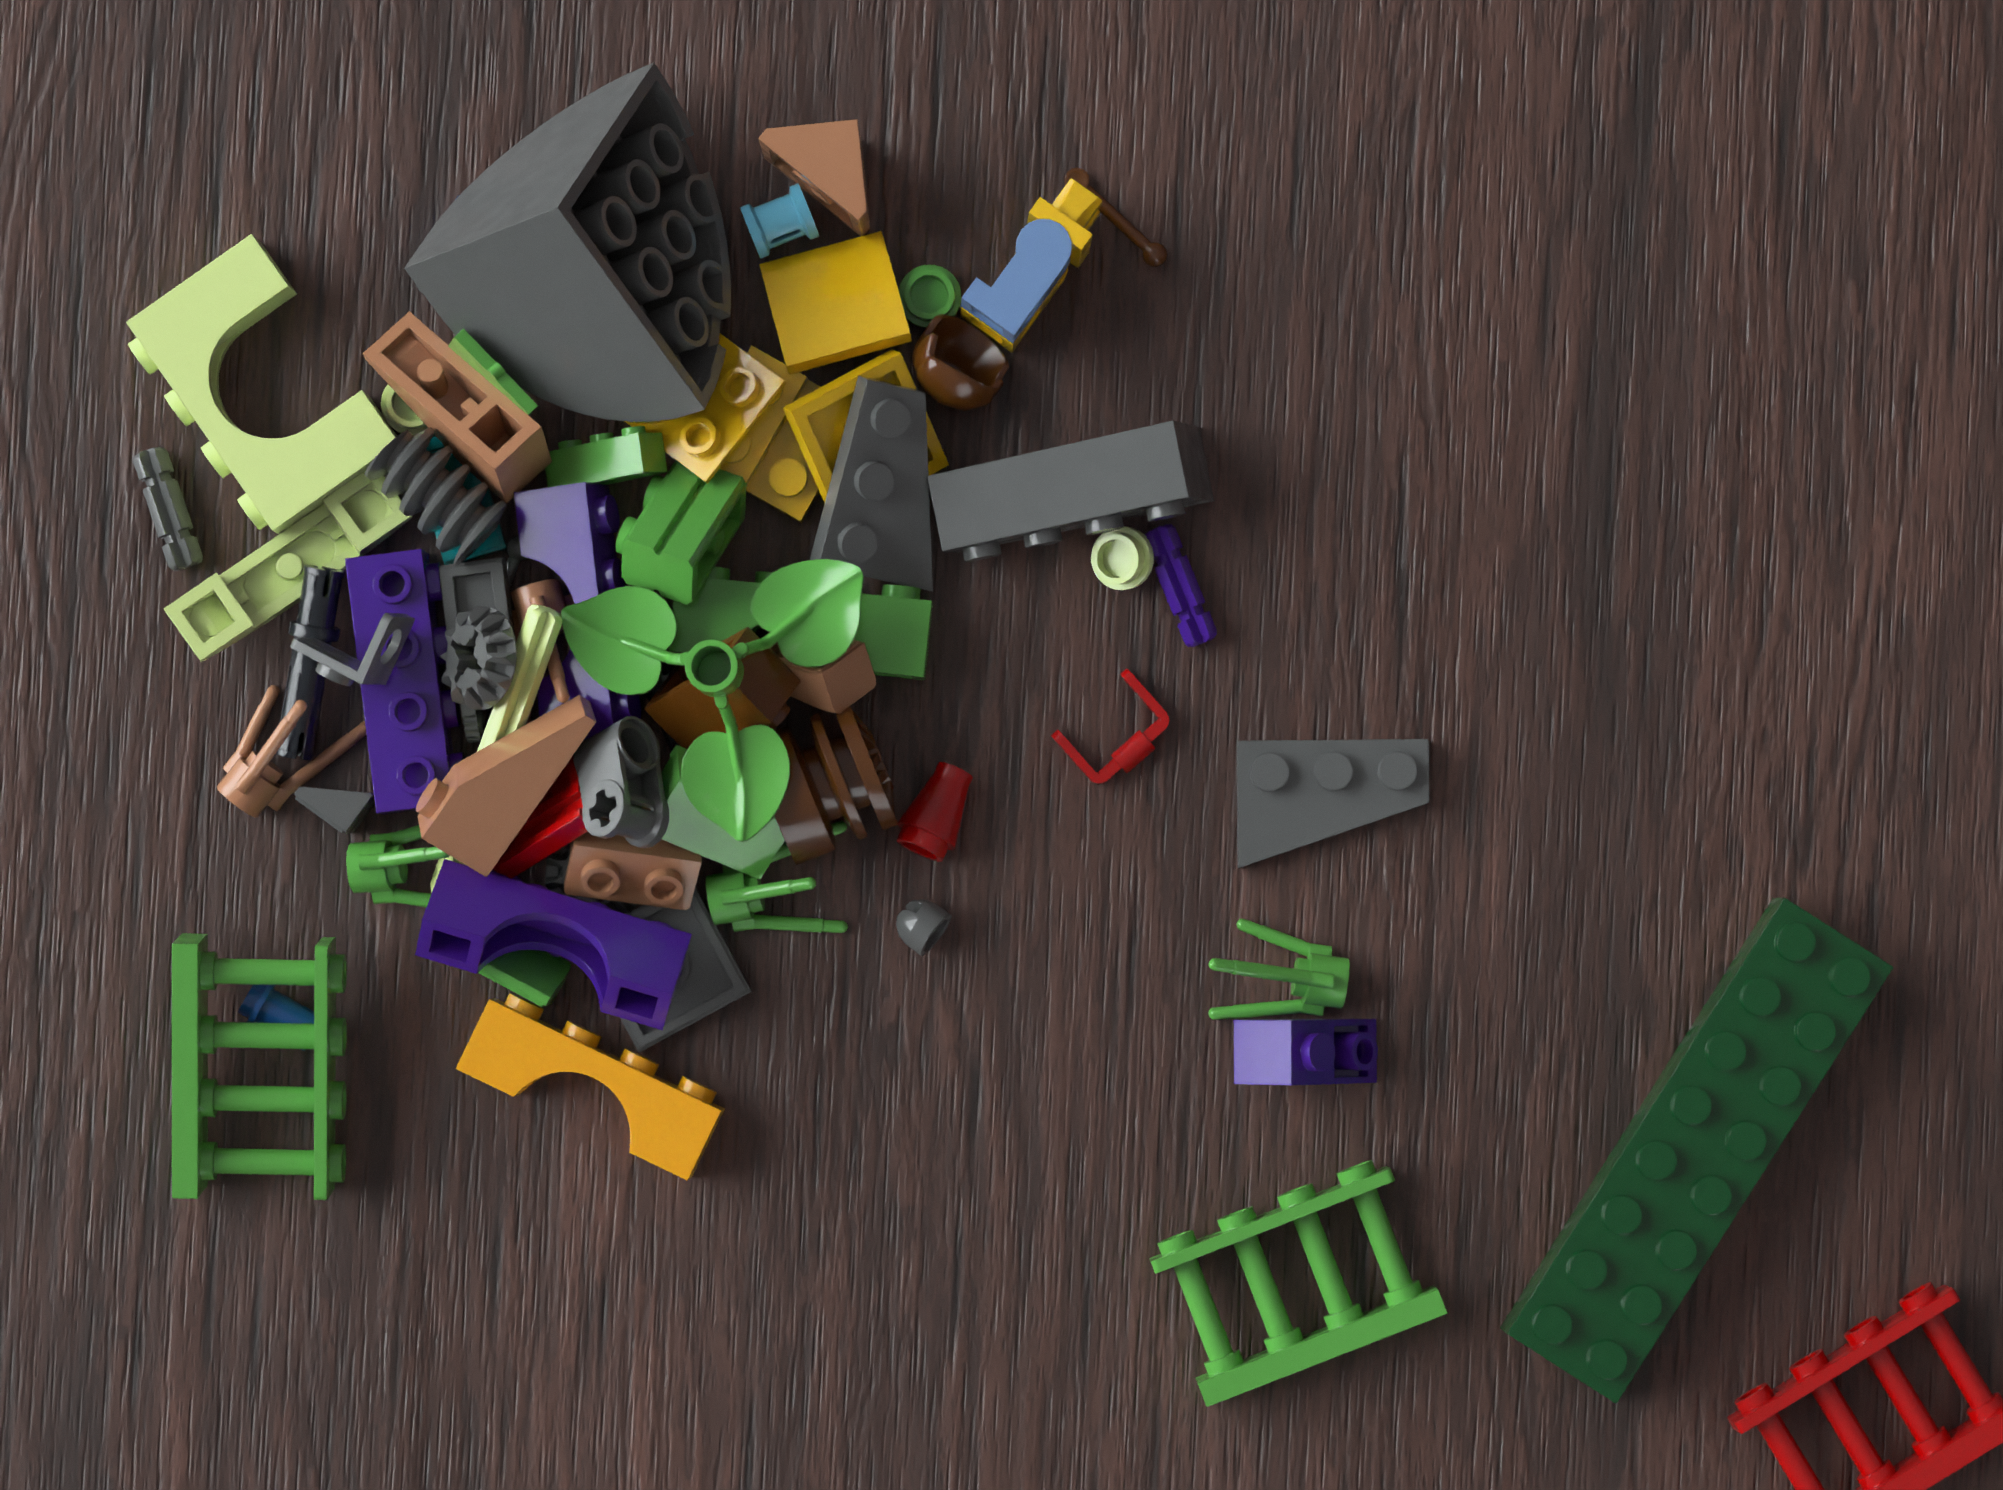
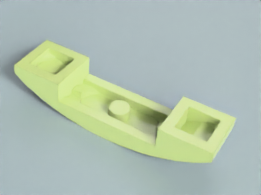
M365 471L324 498L323 505L222 574L218 575L216 572L163 608L200 662L221 652L300 601L304 565H316L320 569H322V566L344 571L346 569L345 558L366 555L408 522L412 516L406 517L399 510L402 501L400 497L388 499L381 492L386 478L383 476L370 481L364 475Z

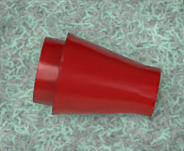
M938 762L933 775L899 819L898 826L901 828V831L896 839L897 843L917 855L942 862L947 851L955 850L966 796L973 779L972 775L954 765Z

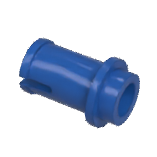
M252 985L238 1010L239 1014L248 1018L247 1022L314 1024V1011L275 990L276 985Z

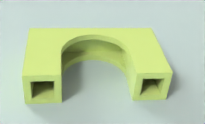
M250 234L129 319L126 323L136 338L129 342L128 346L150 375L159 369L173 390L165 394L164 397L183 424L187 427L196 421L208 438L209 442L203 445L201 450L222 478L232 473L246 492L237 500L258 530L269 525L272 531L280 534L323 505L324 498L364 472L380 451L397 437V434L386 422L371 397L363 390L356 393L310 427L288 437L261 438L241 431L230 419L222 404L219 392V372L228 348L245 330L297 295L263 244L254 235Z

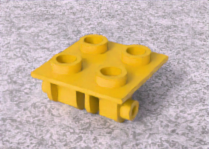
M722 334L719 335L718 344L726 349L724 363L715 390L705 410L669 420L654 422L624 421L631 427L645 426L646 432L662 433L664 451L707 484L787 383Z

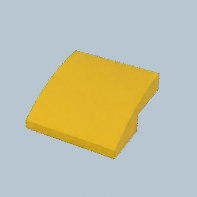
M882 231L759 264L789 375L912 342Z

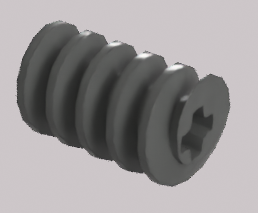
M431 427L415 435L406 430L380 451L367 467L364 475L370 481L387 475L381 492L388 499L405 493L399 510L406 517L423 511L417 528L424 535L442 528L435 546L442 553L460 546L453 563L457 566L473 554L494 532L500 523L499 521L507 504L501 500L485 508L481 503L489 486L482 482L467 490L463 484L471 468L464 464L449 472L445 466L453 450L449 446L433 453L427 450L435 434Z

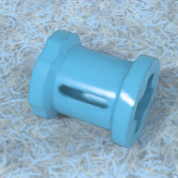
M799 183L790 186L789 194L754 208L750 204L740 207L760 259L769 256L770 249L804 235L810 240L819 237Z

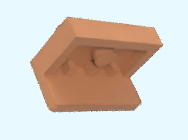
M642 807V809L651 811L650 808ZM601 817L602 820L610 821L607 818ZM589 832L584 833L569 843L570 857L564 879L565 894L679 910L690 908L702 863L701 855L662 839L655 846L644 849L631 845L623 836L615 835L614 837L604 839L593 836Z

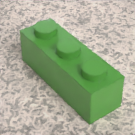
M634 426L621 429L622 436L614 437L613 433L589 436L590 443L582 444V440L559 442L558 450L549 451L552 462L545 468L547 486L554 487L580 482L609 485L667 473L662 433L646 432L645 426Z

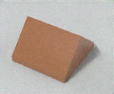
M858 120L765 129L758 138L764 159L795 184L799 183L802 190L859 236H864L870 230L862 140Z

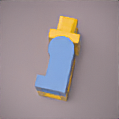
M1072 178L1052 205L1039 197L1029 211L1028 224L1021 229L1016 239L1015 255L992 287L979 278H975L961 298V317L1012 353L1064 282L1069 264L1071 263L1079 268L1089 254L1093 234L1088 230L1100 215L1098 209L1102 205V200Z

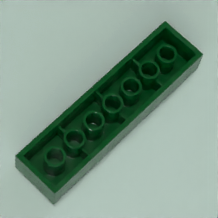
M1785 897L1772 898L1503 1321L1500 1329L1617 1404L1892 971L1893 966Z

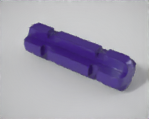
M1165 524L1148 531L1144 535L1152 546L1154 559H1156L1158 564L1155 567V572L1173 616L1178 615L1181 622L1177 626L1184 644L1188 647H1195L1214 639L1217 635V629L1210 612H1204L1202 605L1205 604V599L1187 555L1182 556L1179 551L1183 545L1175 526Z

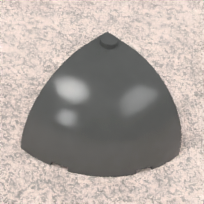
M654 62L630 72L583 97L543 123L504 153L449 206L404 268L415 282L418 290L427 298L455 335L464 328L522 389L559 407L607 420L654 422L675 419L705 410L715 390L726 349L718 344L721 320L731 316V274L728 245L722 214L710 172L699 174L685 139L695 134L675 94Z

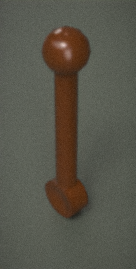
M1073 168L1066 173L1064 178L1065 186L1072 178L1102 200V205L1098 210L1143 252V260L1147 265L1158 267L1165 263L1168 254L1164 245L1157 242L1151 243L1089 184V176L1085 170Z

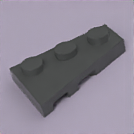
M858 376L810 560L831 559L851 563L862 570L864 577L933 592L925 393L916 389Z
M1429 739L1236 741L1237 869L1429 803Z

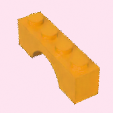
M509 993L505 1002L496 998L488 1000L457 1064V1070L513 1097L520 1095L535 1081L551 1073L575 1072L590 1076L607 1086L621 1102L630 1127L629 1153L687 1181L692 1178L725 1109L712 1103L717 1094L716 1091L685 1076H682L678 1086L655 1075L659 1067L658 1063L625 1048L620 1058L597 1047L602 1038L600 1035L567 1020L563 1030L540 1020L544 1011L542 1007L515 994Z

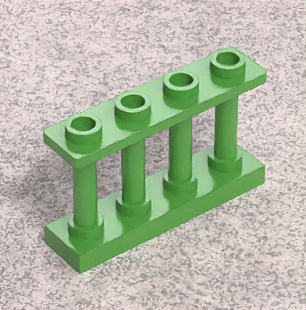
M182 933L172 943V1198L198 1199L208 1186V1180H216L217 1174L314 1176V1200H328L335 1189V1182L344 1183L346 1175L345 1144H335V1119L344 1120L347 1091L345 1081H336V1056H345L347 1024L346 1018H336V993H345L347 958L345 954H336V937H322L315 945V960L218 958L217 952H208V934ZM217 984L314 986V1024L218 1022L217 1015H208V990H216ZM217 1047L314 1049V1087L218 1085L216 1078H208V1054H216ZM217 1111L314 1113V1150L218 1148L217 1142L208 1141V1117H216Z
M1372 1160L1365 1161L1336 1173L1340 1184L1316 1193L1313 1183L1306 1184L1277 1196L1280 1207L1256 1216L1253 1206L1219 1218L1217 1222L1220 1231L1196 1239L1192 1229L1157 1243L1161 1254L1149 1258L1153 1270L1157 1274L1174 1268L1209 1358L1204 1363L1207 1373L1195 1377L1206 1407L1448 1314L1439 1290L1434 1285L1422 1289L1419 1280L1412 1281L1377 1191L1378 1187L1395 1181L1391 1168L1385 1166L1376 1170ZM1350 1198L1354 1200L1388 1287V1291L1383 1293L1386 1303L1362 1312L1359 1303L1352 1304L1317 1214L1319 1210ZM1291 1221L1295 1225L1329 1313L1323 1317L1327 1325L1326 1327L1306 1335L1302 1334L1299 1326L1293 1327L1257 1236V1234ZM1232 1244L1269 1336L1264 1339L1267 1350L1244 1359L1239 1349L1233 1351L1197 1259Z

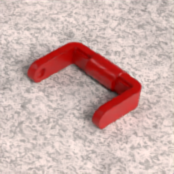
M1127 668L1120 676L1158 719L1143 733L1138 730L1111 754L1113 759L1100 771L1096 772L1058 729L1050 735L1094 784L1106 783L1121 769L1128 774L1156 749L1152 742L1169 725L1167 712Z

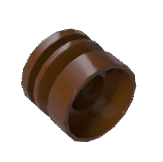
M851 706L840 714L836 713L843 734L832 739L829 737L820 714L810 716V728L814 746L802 750L796 738L786 726L775 730L783 740L790 759L789 784L782 804L775 814V819L796 865L836 849L831 820L841 816L844 817L850 829L859 840L868 837L859 809L871 804L883 830L898 825L894 811L893 783L871 730L855 714Z

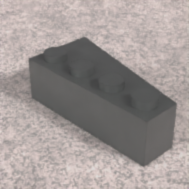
M1177 421L1164 422L927 476L942 551L963 552L964 562L999 556L1002 554L1000 544L1024 540L1025 548L1041 547L1063 541L1061 532L1085 527L1086 535L1105 533L1124 528V519L1147 515L1148 521H1158L1186 514L1185 507L1214 502L1200 428Z

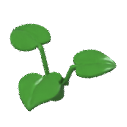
M831 559L807 560L778 569L763 580L751 601L753 618L763 629L770 633L754 641L740 642L733 648L722 641L710 639L697 643L689 653H672L667 651L677 636L676 617L667 601L649 589L637 586L614 588L586 601L566 606L561 611L562 626L569 647L583 669L598 684L612 692L621 695H639L651 691L660 680L662 662L670 665L685 666V672L691 684L705 695L714 697L715 705L718 707L725 724L726 733L707 732L693 741L682 759L681 782L689 801L699 813L718 825L735 840L744 842L750 840L764 829L779 810L789 784L790 759L783 740L772 728L760 724L738 731L737 721L730 706L728 695L732 694L743 680L744 666L742 659L747 655L769 649L778 642L783 656L797 666L823 667L835 662L847 652L855 640L860 625L864 575L862 570L854 564Z

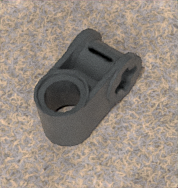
M627 716L583 740L573 754V762L579 779L583 805L582 819L586 830L591 835L604 839L614 837L615 835L623 836L631 845L646 849L655 846L666 833L669 824V806L665 798L659 761L660 747L652 729L643 720L635 716ZM642 807L650 808L651 811L642 809ZM601 817L607 818L610 821L602 820Z

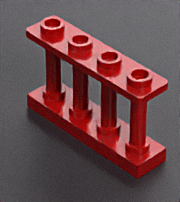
M1928 1282L1904 1295L1898 1301L1902 1310L1886 1320L1880 1322L1877 1316H1872L1853 1326L1844 1334L1848 1343L1826 1356L1824 1351L1819 1349L1795 1362L1789 1368L1793 1377L1771 1389L1766 1382L1741 1395L1734 1402L1739 1410L1729 1415L1727 1419L1732 1428L1740 1434L1747 1432L1755 1426L1758 1428L1795 1490H1825L1778 1413L1811 1392L1861 1473L1857 1477L1860 1486L1854 1490H1926L2003 1443V1398L1999 1392L1992 1394L1943 1314L1944 1310L1961 1300L1955 1289L1947 1285H1942L1935 1289L1932 1282ZM1918 1326H1921L1970 1406L1966 1410L1970 1419L1949 1432L1945 1426L1937 1427L1888 1347L1890 1343ZM1864 1359L1867 1360L1915 1439L1911 1444L1915 1453L1895 1465L1892 1464L1890 1459L1882 1460L1833 1378Z

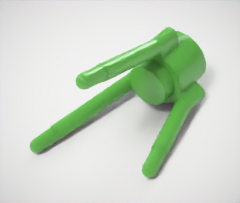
M840 820L832 823L834 836L846 831L847 824L844 821ZM786 842L782 844L771 863L791 855ZM723 865V873L706 876L707 900L714 925L732 923L734 932L767 929L845 933L848 929V924L841 920L754 915V912L765 910V898L814 889L817 882L812 877L762 884L761 879Z
M419 825L392 833L371 834L370 841L350 843L348 846L346 866L349 885L353 893L371 892L374 904L401 903L427 907L431 894L396 888V884L406 882L408 864L447 858L450 855L437 847L405 850L402 844L422 839Z
M1242 918L1237 921L1236 926L1240 931L1306 956L1307 959L1297 957L1294 968L1212 958L1209 961V967L1214 971L1291 983V995L1302 997V999L1213 1007L1208 1012L1212 1020L1299 1013L1323 1016L1325 1007L1342 1009L1345 1002L1350 968L1348 958L1332 956V946L1309 943Z

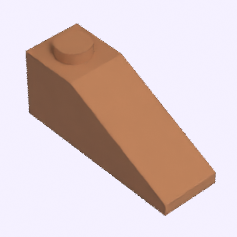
M410 311L363 352L365 360L428 428L431 427L435 431L434 435L445 447L449 446L453 450V456L462 465L467 464L471 468L470 472L481 482H485L489 489L506 504L514 497V492H520L552 462L542 426L448 347V344Z
M578 695L454 764L442 781L437 778L433 779L423 791L416 806V812L419 813L417 817L421 838L487 877L595 725L596 719L590 701Z

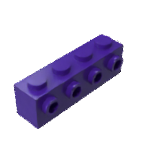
M422 549L345 558L358 660H363L379 622L385 613H403L415 618L387 684H360L376 813L387 815L416 811L419 798L428 784L435 778L442 781L454 764L465 759L463 752L453 753L450 729L460 727L459 703L452 702L451 689L446 690L445 684L442 683V676L444 674L443 664H446V661L439 656L447 652L448 642L445 637L446 626L438 627L435 601L443 600L439 566L441 565L440 562L430 563L429 553ZM392 633V634L390 635V637L387 639V641H386V643H385V645H384V647H383V649H382L381 656L384 654V652H385L386 649L388 648V646H389V644H390V642H391L393 633Z

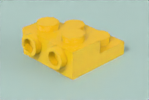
M751 345L747 353L787 383L720 469L743 477L747 483V493L802 523L819 494V490L782 407L820 388V386L808 380L807 376L800 372L789 375L784 363Z

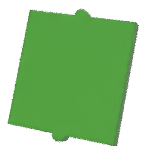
M464 328L452 339L448 345L449 348L529 416L538 405Z

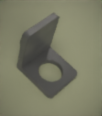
M385 613L379 622L362 661L316 638H293L290 647L319 662L315 671L341 685L351 686L353 681L364 685H386L415 618L403 613ZM393 633V636H392V639H391V642H390L388 648L386 649V651L384 652V654L381 656L382 649H383V647H384V645H385L387 639H388V638L390 637V635Z

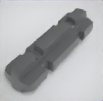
M154 447L136 454L133 457V463L139 481L142 480V482L146 483L147 487L143 489V493L158 538L161 537L166 542V545L162 546V550L168 567L174 571H181L198 565L202 562L203 555L197 537L190 535L189 530L193 529V525L178 480L175 481V479L171 478L170 474L174 472V468L168 451L162 447Z

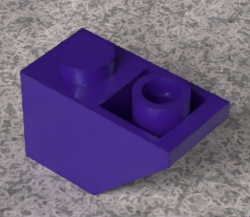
M1376 1019L1234 1020V1084L1293 1086L1377 1083L1378 1047L1376 1041Z

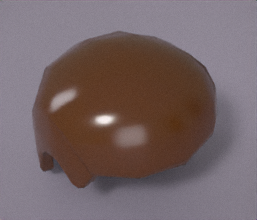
M943 314L935 316L918 338L913 349L912 362L917 379L924 391L939 404L963 411L984 407L991 402L1004 385L1002 379L1009 367L1007 358L985 334L958 317Z

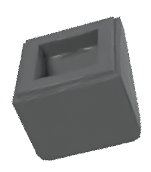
M298 787L294 793L296 796L295 800L339 832L345 834L355 833L375 805L374 793Z

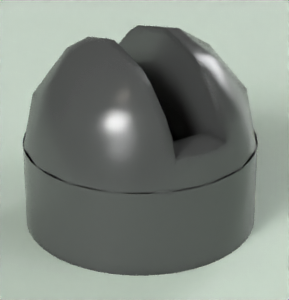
M912 900L906 905V910H902L897 915L896 927L898 936L908 947L919 955L924 956L944 934L952 915L929 900Z

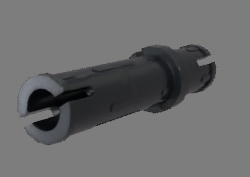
M306 564L303 567L304 577L297 620H290L288 634L294 636V638H316L332 645V642L339 641L340 628L335 627L342 578H344L345 571L322 566V569H320L316 565ZM294 649L291 651L280 722L297 700H304L307 703V708L276 752V755L296 759L298 755L302 760H314V749L326 678L315 671L319 662Z

